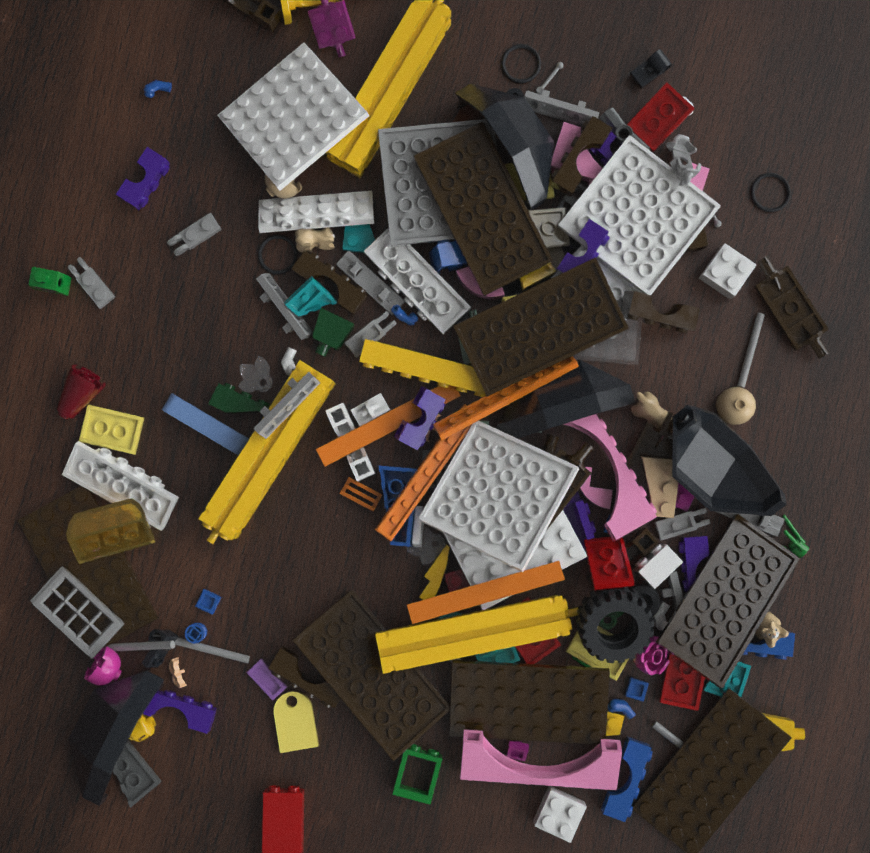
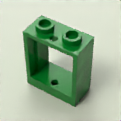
M412 744L403 752L393 795L430 805L442 763L440 752L434 749L422 750L421 746ZM408 755L436 762L428 791L401 784Z

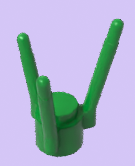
M782 515V518L785 519L784 521L796 537L794 538L787 530L783 531L791 540L788 545L790 549L788 550L801 558L808 552L809 547L786 515Z

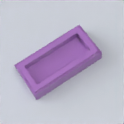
M261 658L246 673L273 701L288 686L280 678L271 674L272 670L268 669L269 666Z

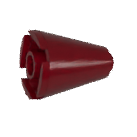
M74 364L69 369L56 408L58 415L64 419H73L106 386L105 382L102 384L99 381L101 377L83 366L81 369L76 368L77 365Z

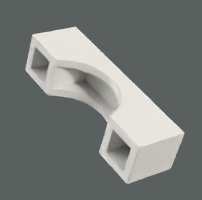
M344 403L326 410V414L338 438L356 429ZM364 447L346 456L357 482L376 474Z

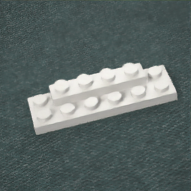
M372 191L259 200L258 228L260 233L374 224Z
M389 228L364 251L379 268L378 274L384 280L388 278L393 283L391 287L398 294L402 292L406 296L404 301L411 308L415 306L419 310L417 314L424 321L428 319L442 334L446 333L471 309L463 298L410 244L391 246Z
M80 441L76 442L62 475L162 531L179 497L165 490V485L161 483L162 480L160 478L144 474V469L140 467L133 468L128 465L126 459L112 456L110 450L106 448L94 450Z

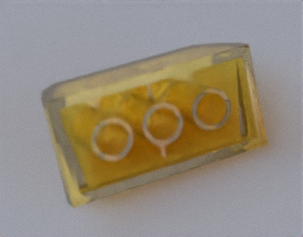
M132 498L74 514L68 524L66 533L67 540L79 564L155 543V537L140 503Z

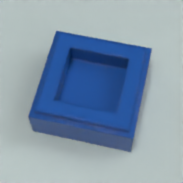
M203 589L195 607L213 615L222 597L207 589Z
M629 677L624 695L644 702L649 683Z

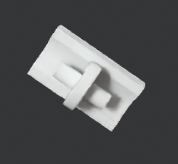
M380 393L351 409V412L359 426H362L388 412L390 409Z

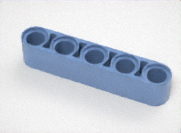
M172 393L162 408L164 412L237 455L241 453L249 440L246 436Z

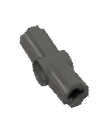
M613 107L599 117L602 122L612 127L611 132L617 136L614 142L618 146H621L626 140L620 138L618 133L624 132L627 134V137L629 135L632 136L648 150L650 149L646 143L633 133L632 128L624 123Z

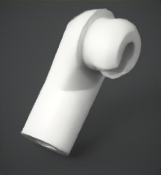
M290 347L287 348L281 361L285 373L289 376L296 368L293 358L297 352Z
M663 601L660 603L658 612L653 616L655 626L658 630L662 631L668 623L665 613L670 607Z

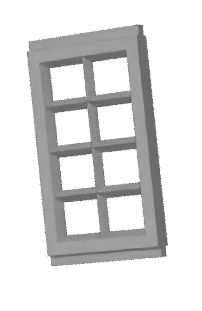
M63 566L30 600L40 612L92 659L124 625L117 615ZM66 579L74 588L64 598L56 589ZM77 591L87 598L78 609L68 601ZM52 593L62 600L53 611L44 604ZM91 602L99 611L89 621L80 612ZM66 604L74 613L64 623L56 616V613ZM102 613L112 621L103 632L93 625ZM77 616L86 623L78 634L68 627ZM89 627L99 635L90 646L80 638Z

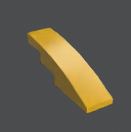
M447 544L424 575L430 582L419 596L422 600L435 597L447 565L450 546Z

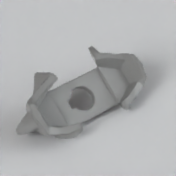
M677 134L672 142L665 143V145L672 152L673 159L669 163L674 173L681 176L679 185L683 186L688 185L691 179L700 172L701 164L698 163L696 169H693L690 155L696 153L697 148L690 143L688 136ZM680 159L684 160L687 164L683 165Z

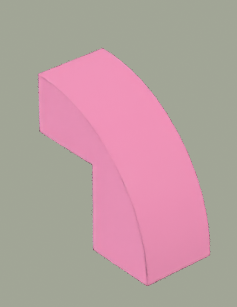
M469 267L456 271L460 283L471 294L489 300L501 299L505 296L502 287L483 296Z
M585 467V468L588 469L590 472H592V468H591V467ZM590 475L580 487V492L594 505L610 509L613 490L590 487Z

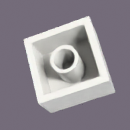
M724 243L713 256L699 279L728 299H732L747 280L756 264Z
M660 543L645 558L642 557L634 564L636 567L633 570L648 586L655 589L683 561L668 545Z
M548 786L533 822L535 827L571 843L587 806L583 800L553 786Z

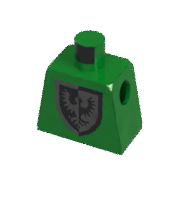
M32 267L28 286L35 290L68 296L72 277L58 271ZM59 279H61V285H60V286H58V281H59Z

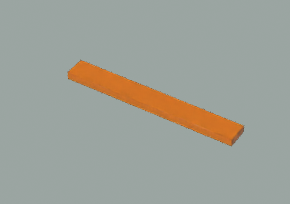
M571 356L489 396L486 395L434 423L433 426L441 440L579 367L578 362Z
M449 385L448 388L438 386L430 390L446 399L445 404L461 396L456 390V386ZM414 399L319 447L316 449V452L324 467L397 430L402 420L408 423L417 420L422 416L420 407L413 404Z
M472 424L443 440L441 438L438 439L374 529L387 540H393L461 444Z
M556 561L525 570L524 572H518L411 603L407 607L412 624L563 581L565 578L560 562Z

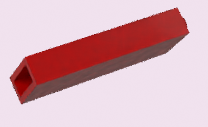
M277 785L269 786L263 792L262 853H303L304 789H300L299 786H288V789H282Z

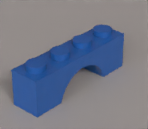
M788 631L789 635L778 639L773 648H769L764 639L758 642H750L743 655H748V652H755V656L767 657V654H772L774 658L786 660L787 656L793 657L795 633Z
M628 736L626 737L622 748V758L628 763L629 777L621 788L607 791L601 807L604 815L626 822L627 817L630 818L633 811V806H631L633 799H637L639 794L640 780L643 781L646 774V769H644L646 762H650L653 751H651L649 744Z

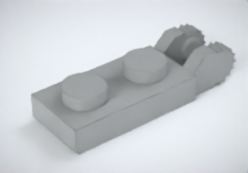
M209 213L179 232L178 235L172 237L167 243L169 246H173L184 240L186 244L178 247L173 252L175 256H178L189 249H193L222 229L212 213Z
M79 257L77 261L86 271L80 275L71 264L68 266V269L95 304L102 309L115 296L97 273Z
M388 311L373 319L344 342L356 358L362 353L365 339L378 341L397 324L393 320L383 329L379 326L378 323L388 317Z
M706 508L675 515L674 518H665L654 522L659 541L711 524L709 519L695 523L693 517L705 514L707 512Z

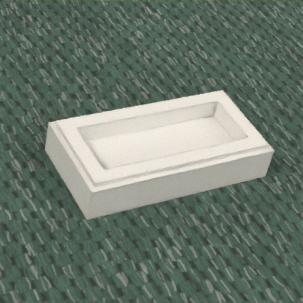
M416 506L414 513L412 544L418 548H422L424 523L418 518L424 509L423 506Z

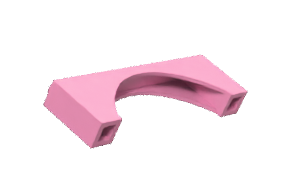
M566 122L563 123L552 157V173L556 168L560 169L563 165L560 161L566 152H571L573 147L570 145L574 138L581 136V127ZM588 149L578 155L576 164L579 173L582 175L581 180L588 182V185H590L603 168L594 160ZM692 163L693 169H696L697 164ZM701 166L700 172L690 181L702 191L709 168Z
M594 414L562 424L580 430L591 437L604 450L612 464L616 480V497L610 519L604 526L613 542L657 517L655 514L657 513L656 508L647 501L645 497L647 494L644 488L638 486L635 481L637 477L634 471L628 469L625 464L627 462L622 452L619 453L615 447L617 446L615 439L606 432L607 426L602 419L599 420L598 416Z
M464 730L460 780L617 790L622 757L620 740L601 739L594 749L575 760L559 765L536 766L521 763L505 756L487 741L483 731Z

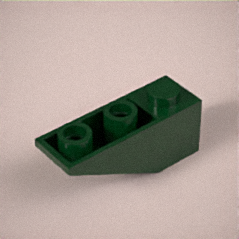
M226 382L224 385L218 383L208 403L226 413H257L264 406L269 409V403L261 399L256 402L251 399L253 395L242 391L240 394L234 391V386Z

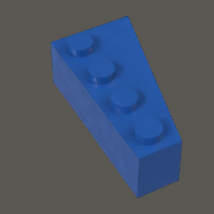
M441 240L429 252L431 267L438 274H440L442 269L446 268L450 272L462 268L465 264L468 267L456 241Z
M379 466L386 513L417 469ZM415 509L393 540L390 541V545L413 546L412 534Z

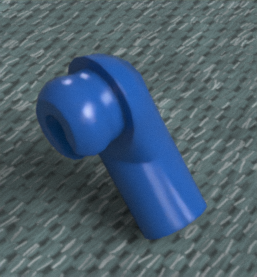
M154 80L145 85L143 89L145 91L144 95L152 98L157 90L170 92L172 83Z
M394 305L391 309L398 320L410 326L415 325L414 323L419 319L414 312H411L408 316L399 305Z
M613 699L608 703L607 709L609 712H623L628 720L636 715L625 700Z

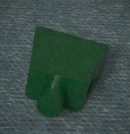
M321 308L312 336L315 341L320 342L315 353L326 357L329 348L338 351L355 328L354 323Z

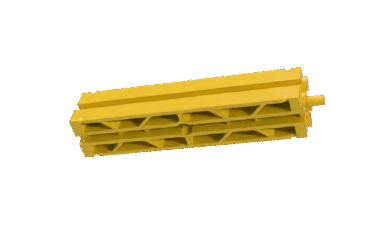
M414 0L355 98L368 112L369 117L326 152L327 159L330 162L345 168L348 172L361 179L365 168L368 167L380 146L378 129L391 128L444 38L445 32L451 26V10L447 5L443 4L444 0H435L434 3L433 0Z
M299 360L295 370L288 377L269 410L271 411L292 389L287 384L292 378L299 382L310 372L320 384L267 439L256 431L253 432L206 506V510L199 517V520L203 521L202 525L209 530L213 529L207 539L208 542L214 544L218 536L227 541L238 539L242 529L249 522L327 399L329 392L334 388L336 383Z
M553 595L522 603L519 602L375 632L383 674L570 635L569 630H572V624L568 617L578 616V607L568 609L567 601L562 598V595Z

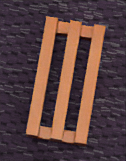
M348 477L340 492L341 495L373 512L382 497L381 493L357 482L351 477ZM350 482L376 495V500L349 486ZM348 489L373 502V506L346 493V490Z

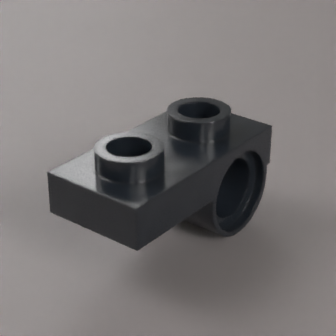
M659 49L647 61L631 71L630 75L640 89H642L670 69L672 63L663 51Z
M154 629L149 633L148 641L175 642L178 636L171 630ZM171 649L149 650L142 664L146 668H158L164 662L166 654Z

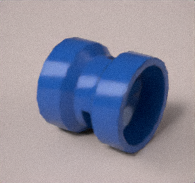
M199 622L189 625L185 630L186 640L193 644L199 643L207 636L206 626Z

